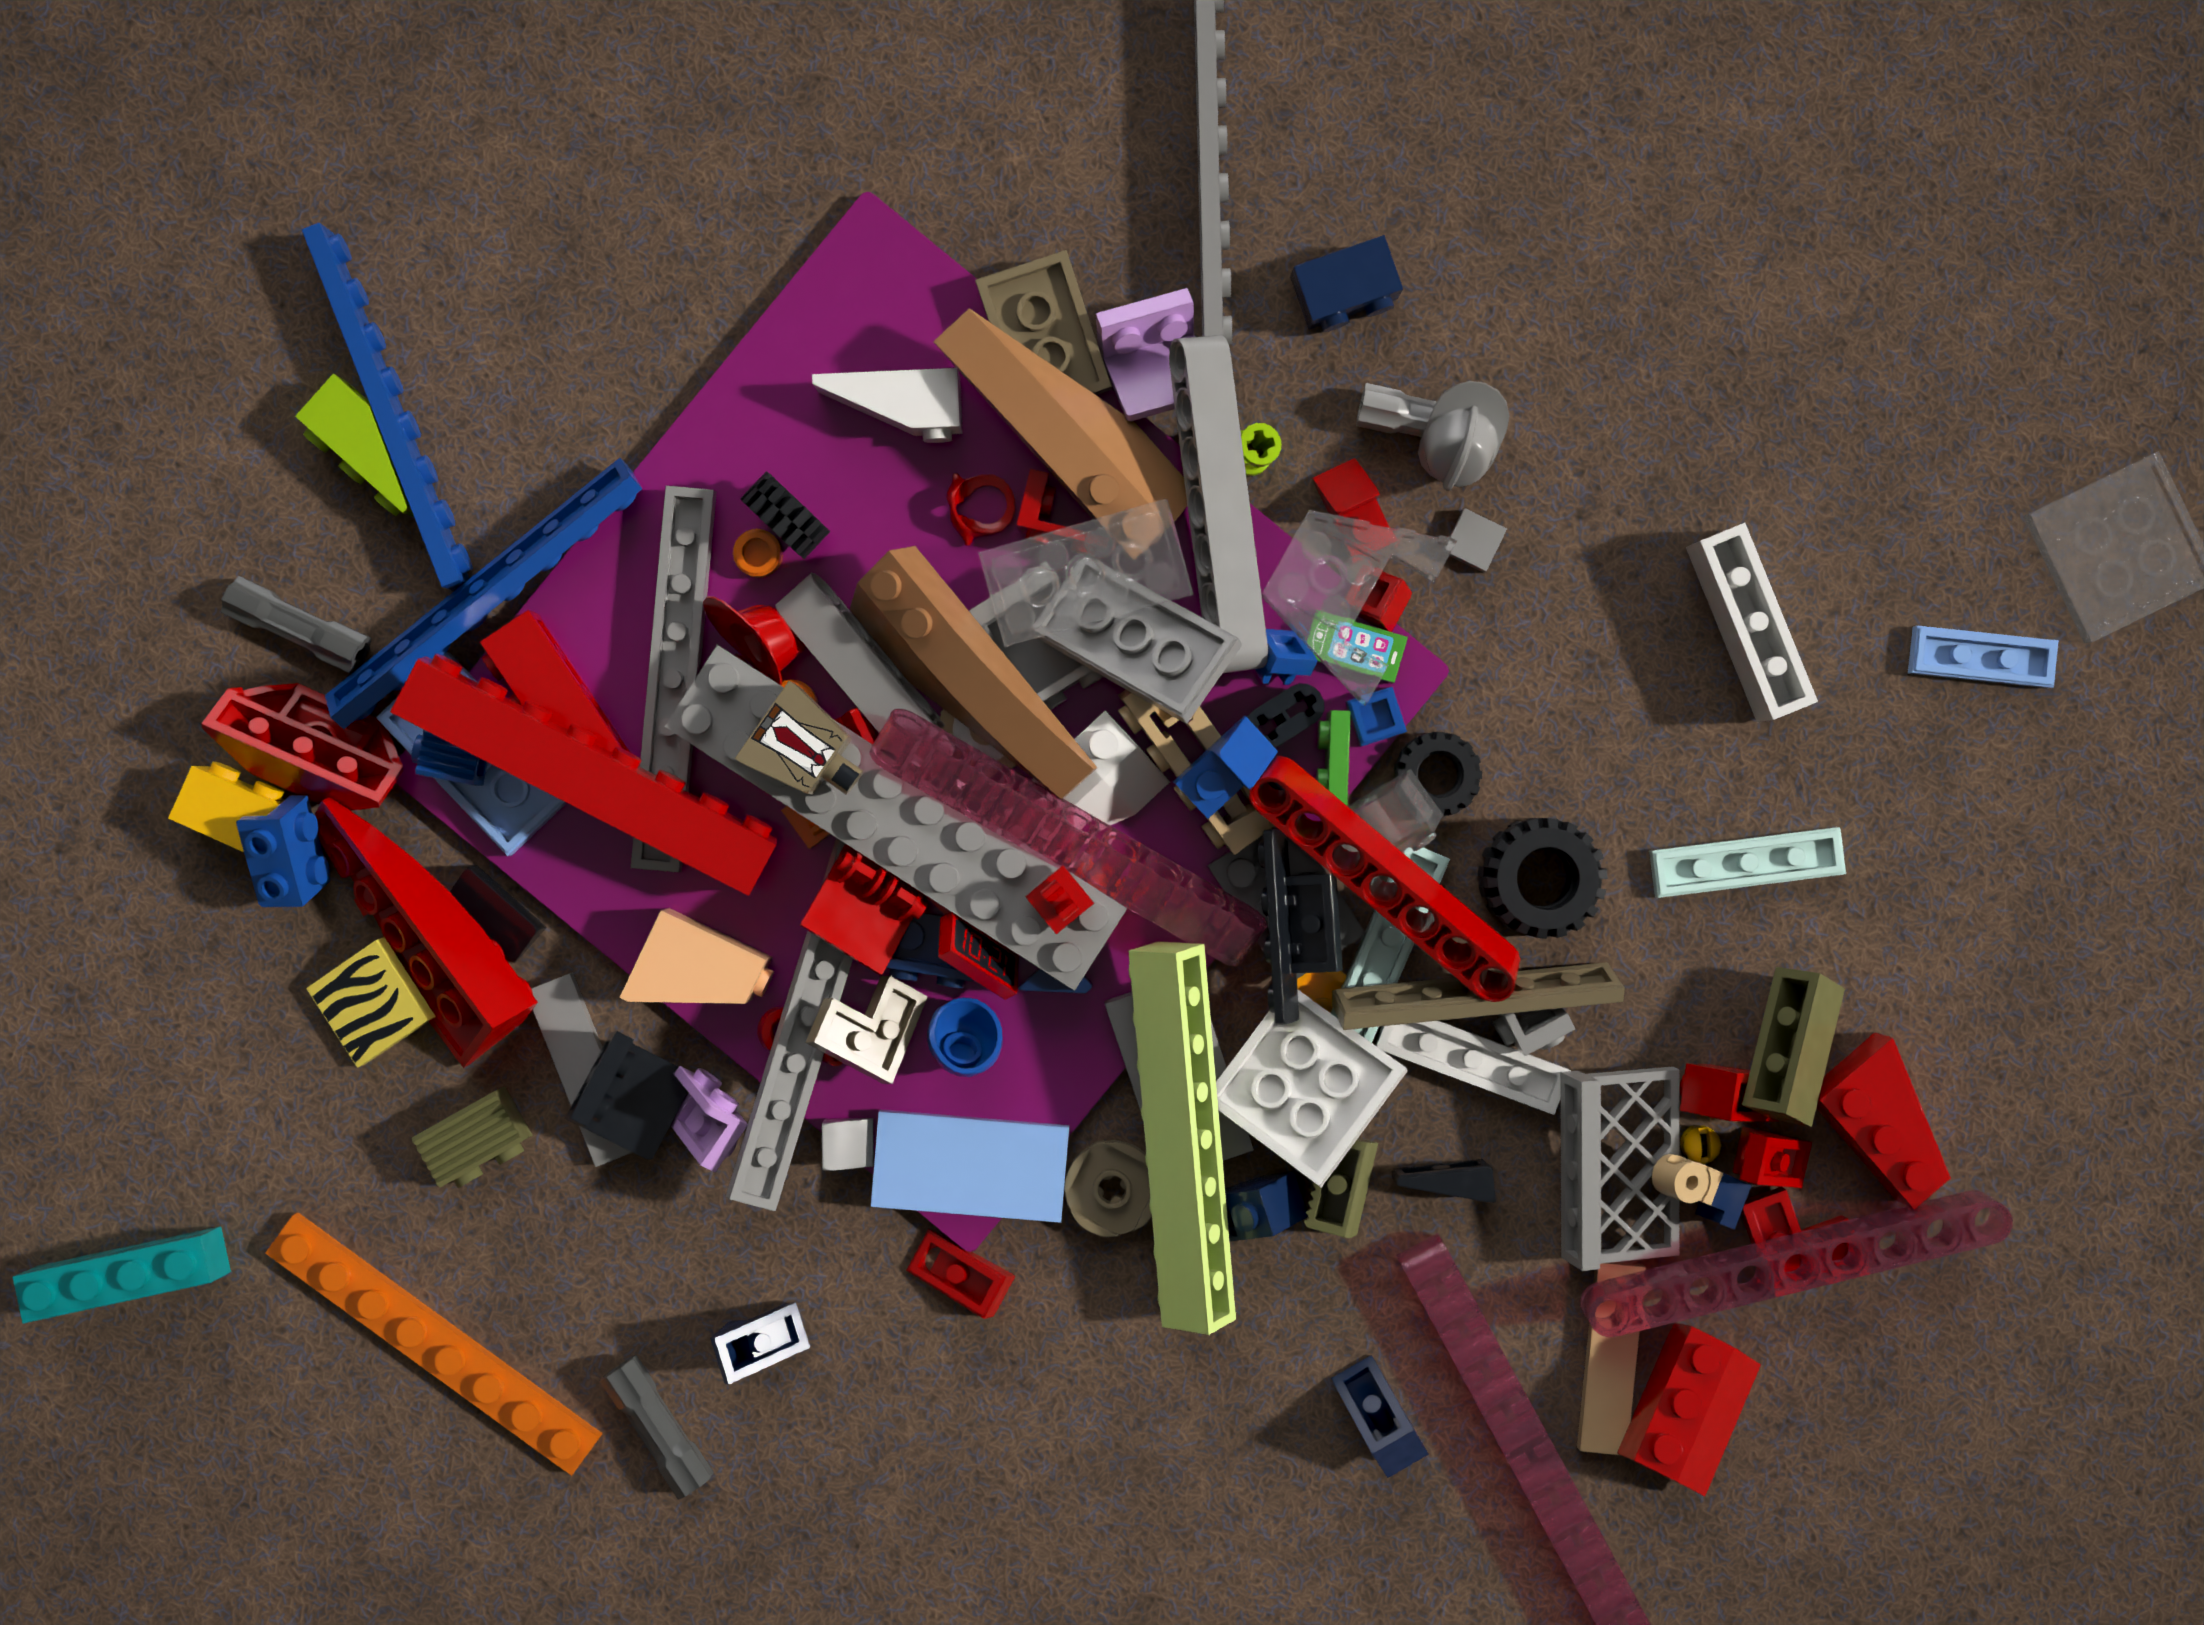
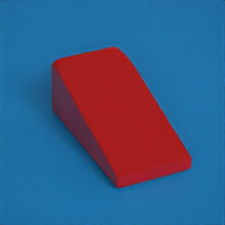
M931 1229L927 1230L906 1269L907 1272L983 1319L994 1317L1015 1278V1275L973 1252L965 1251L955 1242ZM939 1247L941 1251L929 1271L925 1263L926 1255L931 1249Z

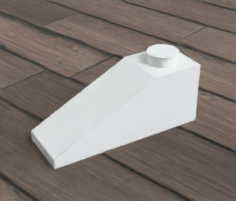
M957 368L812 374V384L818 393L914 436H923L924 442L952 441V434H963L961 386Z

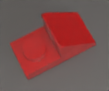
M1356 458L1312 478L1352 564L1396 543V539L1377 501L1380 493Z
M1743 1126L1733 1173L1740 1174V1180L1757 1185L1802 1188L1812 1142Z

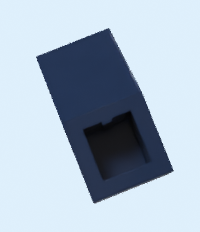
M1294 1171L1263 1175L1225 1188L1229 1242L1275 1236L1308 1217L1306 1213L1307 1208Z

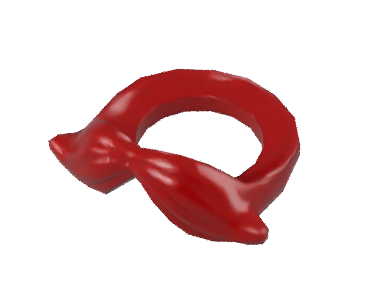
M958 473L953 474L952 483L947 491L946 498L951 508L950 520L952 525L964 540L965 545L970 546L975 537L1002 532L1011 523L1015 514L1016 504L1012 489L1005 480L994 474H981L965 479ZM993 486L1005 495L1007 509L1003 517L997 522L983 524L958 514L956 510L957 504L964 502L965 497L970 496L978 488Z

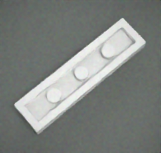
M1441 1021L1381 1026L1375 1042V1046L1386 1053L1555 1115L1561 1099L1560 1072L1571 1071L1530 1054L1524 1056L1517 1049Z

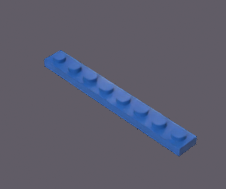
M321 223L301 229L441 587L455 591L469 579L467 572L473 570L472 562L465 547L461 543L456 545L450 530V527L455 526L453 513L444 499L438 500L433 487V483L438 482L436 470L427 455L421 456L415 439L421 437L420 429L410 411H403L398 395L404 393L402 383L392 366L386 367L380 352L386 349L384 337L375 322L369 323L363 309L364 306L369 305V300L358 278L352 279L346 262L352 260L349 248L339 233L334 235L333 232Z
M621 458L617 459L325 695L330 718L345 729L355 720L359 721L369 716L375 709L377 702L392 690L397 691L403 688L417 659L425 656L433 659L435 654L443 656L454 640L464 632L478 628L486 620L488 613L500 603L510 601L518 596L526 582L540 571H547L554 567L560 560L562 553L577 541L581 542L590 538L598 529L599 524L614 511L619 512L627 508L634 501L636 494L642 490L633 471Z

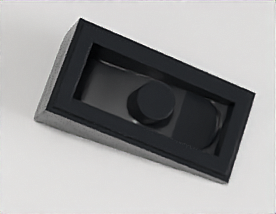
M1483 1159L1393 1168L1394 1171H1391L1392 1179L1398 1186L1483 1202H1496L1493 1169Z

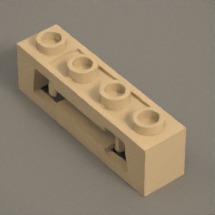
M1125 689L1118 694L1125 704L1118 712L1134 734L1141 729L1145 732L1153 744L1146 751L1163 773L1170 768L1175 776L1178 777L1191 764L1172 737L1166 731L1160 732L1150 718V715L1155 711L1167 728L1179 720ZM1199 706L1186 725L1206 751L1221 735ZM1177 786L1174 787V790L1189 811L1195 809L1196 806ZM1245 786L1240 790L1250 802L1249 804L1244 806L1238 795L1235 794L1223 805L1228 815L1222 818L1218 811H1216L1207 819L1208 822L1201 826L1217 849L1226 845L1234 855L1262 836L1265 829H1272L1274 827L1270 821L1252 806L1249 798L1250 790Z

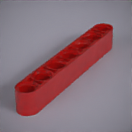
M1275 756L1256 784L1250 789L1249 798L1252 806L1477 996L1491 1002H1499L1509 998L1514 991L1520 965V956L1516 948L1296 762L1288 757ZM1267 782L1278 783L1284 790H1275ZM1305 813L1314 814L1321 821H1313L1307 818ZM1342 845H1351L1354 848H1356L1358 852L1348 851L1344 849ZM1378 876H1388L1394 882H1385ZM1415 907H1424L1430 910L1431 912L1424 913L1417 910ZM1452 938H1461L1467 941V943H1459ZM1488 969H1498L1503 973H1494Z

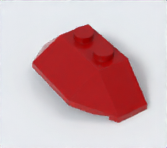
M299 683L265 685L243 690L242 687L228 688L201 723L202 729L250 774L297 795H308L309 800L317 804L331 797L350 811L379 808L404 771L400 757H398L389 731L376 717L369 715L362 720H355L343 729L330 718L325 695Z

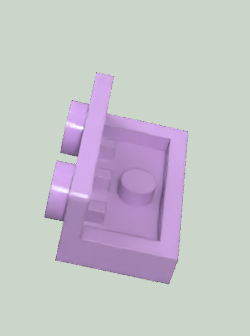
M679 1066L674 1075L689 1093L683 1100L670 1126L700 1166L716 1172L724 1159L733 1153L737 1140L748 1124L736 1110L739 1103L719 1089L722 1082L718 1078L701 1068H698L694 1073Z

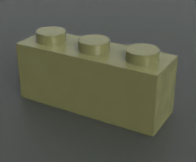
M1781 967L1775 968L1742 1106L1768 1119L1812 1127L1845 988L1821 973Z

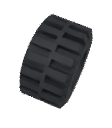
M1528 818L1525 821H1516L1508 825L1509 828L1505 831H1499L1492 838L1494 842L1491 847H1485L1482 854L1485 857L1484 864L1478 867V876L1482 877L1483 885L1478 887L1481 896L1485 897L1488 902L1485 906L1489 912L1496 915L1500 919L1498 922L1505 927L1535 938H1559L1567 936V931H1578L1584 927L1585 923L1583 921L1587 917L1593 918L1599 909L1595 907L1598 899L1604 900L1607 890L1601 889L1602 879H1608L1607 868H1601L1599 861L1604 859L1600 849L1592 846L1591 842L1594 840L1586 832H1580L1577 830L1578 826L1570 822H1563L1553 818ZM1538 849H1547L1555 852L1562 859L1567 872L1564 891L1556 901L1546 906H1536L1527 902L1521 895L1517 885V872L1522 860L1529 853Z

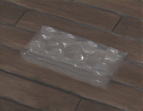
M1168 499L978 552L1004 647L1193 595Z

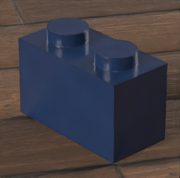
M1385 235L1293 267L1290 275L1308 329L1321 326L1322 332H1330L1349 323L1348 316L1362 311H1366L1367 317L1389 311L1394 308L1393 300L1398 299L1403 291Z

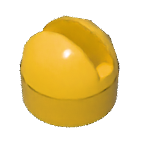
M1694 1125L1683 1133L1680 1141L1681 1150L1689 1160L1701 1164L1709 1163L1720 1153V1138L1713 1129L1707 1126L1704 1127L1705 1125ZM1700 1134H1706L1707 1156L1701 1157L1702 1143Z

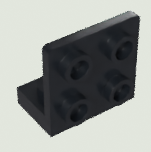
M614 1031L609 1034L565 1119L646 1160H651L655 1156L688 1091L674 1075L678 1066L633 1044L634 1039Z

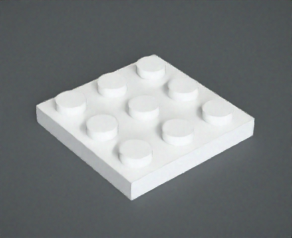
M1298 990L1299 1020L1286 1025H1276L1275 1013H1271L1269 1010L1216 1081L1218 1111L1322 1188L1408 1070L1355 1030H1343L1337 1017Z

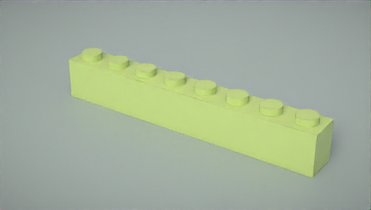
M1154 942L1129 950V977L1131 979L1134 1007L1133 1023L1137 1041V1070L1140 1075L1141 1116L1144 1121L1146 1143L1145 1162L1149 1177V1207L1153 1222L1154 1258L1156 1260L1159 1290L1158 1304L1160 1306L1162 1327L1210 1335L1236 1320L1205 946L1202 943Z

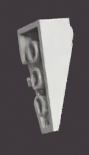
M1106 711L1074 739L1097 766L1094 772L1063 799L1058 798L1033 778L990 820L1046 856L1135 815L1168 785L1170 781Z

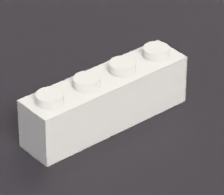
M1740 524L1686 547L1756 721L1775 720L1818 702L1746 524Z

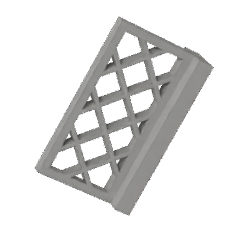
M1662 1067L1590 1074L1580 1071L1560 1072L1561 1258L1581 1271L1600 1269V1264L1678 1256L1679 1200L1660 1193L1651 1202L1640 1189L1652 1176L1653 1167L1662 1156L1667 1154L1679 1155V1069L1675 1067ZM1664 1080V1097L1652 1109L1639 1096L1652 1081ZM1626 1083L1635 1084L1630 1088ZM1616 1084L1626 1094L1612 1111L1608 1113L1601 1106V1085ZM1635 1102L1648 1116L1630 1135L1618 1123V1120ZM1657 1124L1664 1131V1143L1652 1156L1640 1142ZM1613 1127L1626 1141L1608 1160L1601 1153V1140ZM1635 1149L1648 1162L1630 1181L1618 1170V1167ZM1613 1174L1626 1188L1608 1207L1601 1200V1187ZM1636 1196L1647 1209L1630 1228L1618 1214ZM1657 1216L1664 1223V1243L1648 1245L1639 1236ZM1614 1221L1626 1234L1614 1248L1601 1250V1234ZM1636 1242L1639 1246H1632V1244Z

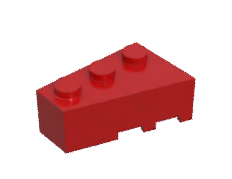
M1876 1032L1873 1033L1824 1076L1816 1109L1893 1198L1915 1210L1949 1181L1951 1177L1893 1037Z

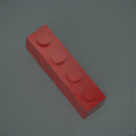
M527 610L480 641L487 652L482 657L486 667L498 681L504 678L514 692L509 697L510 700L521 706L524 705L526 700L538 704L553 713L550 721L566 729L569 728L570 724H575L590 731L598 737L595 744L610 752H613L615 747H619L631 753L538 613Z

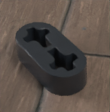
M1299 683L1262 704L1246 717L1256 728L1274 719L1278 726L1268 735L1264 736L1276 749L1308 729L1322 717L1324 700L1321 693L1315 687ZM1304 700L1308 705V709L1290 718L1286 711L1296 702Z

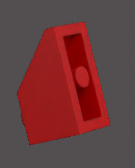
M1686 1063L1685 1074L1682 1076L1679 1086L1682 1097L1680 1111L1726 1121H1778L1768 1119L1742 1106L1750 1070L1712 1064Z

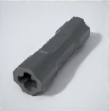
M238 576L233 583L228 585L221 599V613L252 628L269 630L311 650L318 659L350 674L363 665L370 650L371 637L339 622L325 621L281 600L274 591L242 576Z
M637 1355L630 1357L599 1380L618 1410L627 1416L656 1460L659 1472L678 1500L700 1488L711 1478L714 1471L696 1444L688 1439L660 1397L655 1382Z

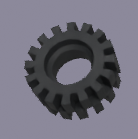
M767 471L740 498L745 505L803 559L831 532Z

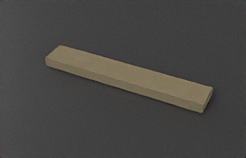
M1605 962L1518 971L1513 993L1509 998L1499 1002L1486 1001L1480 998L1454 977L1332 990V1007L1343 1030L1623 1002L1625 987L1610 965Z

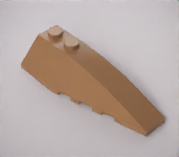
M970 308L933 341L1108 537L1113 538V543L1126 558L1135 560L1171 527L1188 506L1184 477L1134 421H1127L1123 413Z
M916 546L889 550L857 583L850 611L907 681L1060 799L1065 798L1097 769L1093 761Z

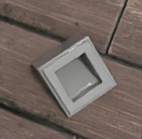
M873 1118L825 1119L822 1122L823 1171L874 1166Z

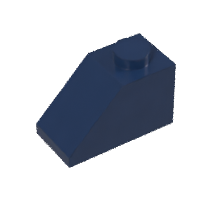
M1372 1355L1331 1378L1370 1452L1387 1478L1429 1455Z

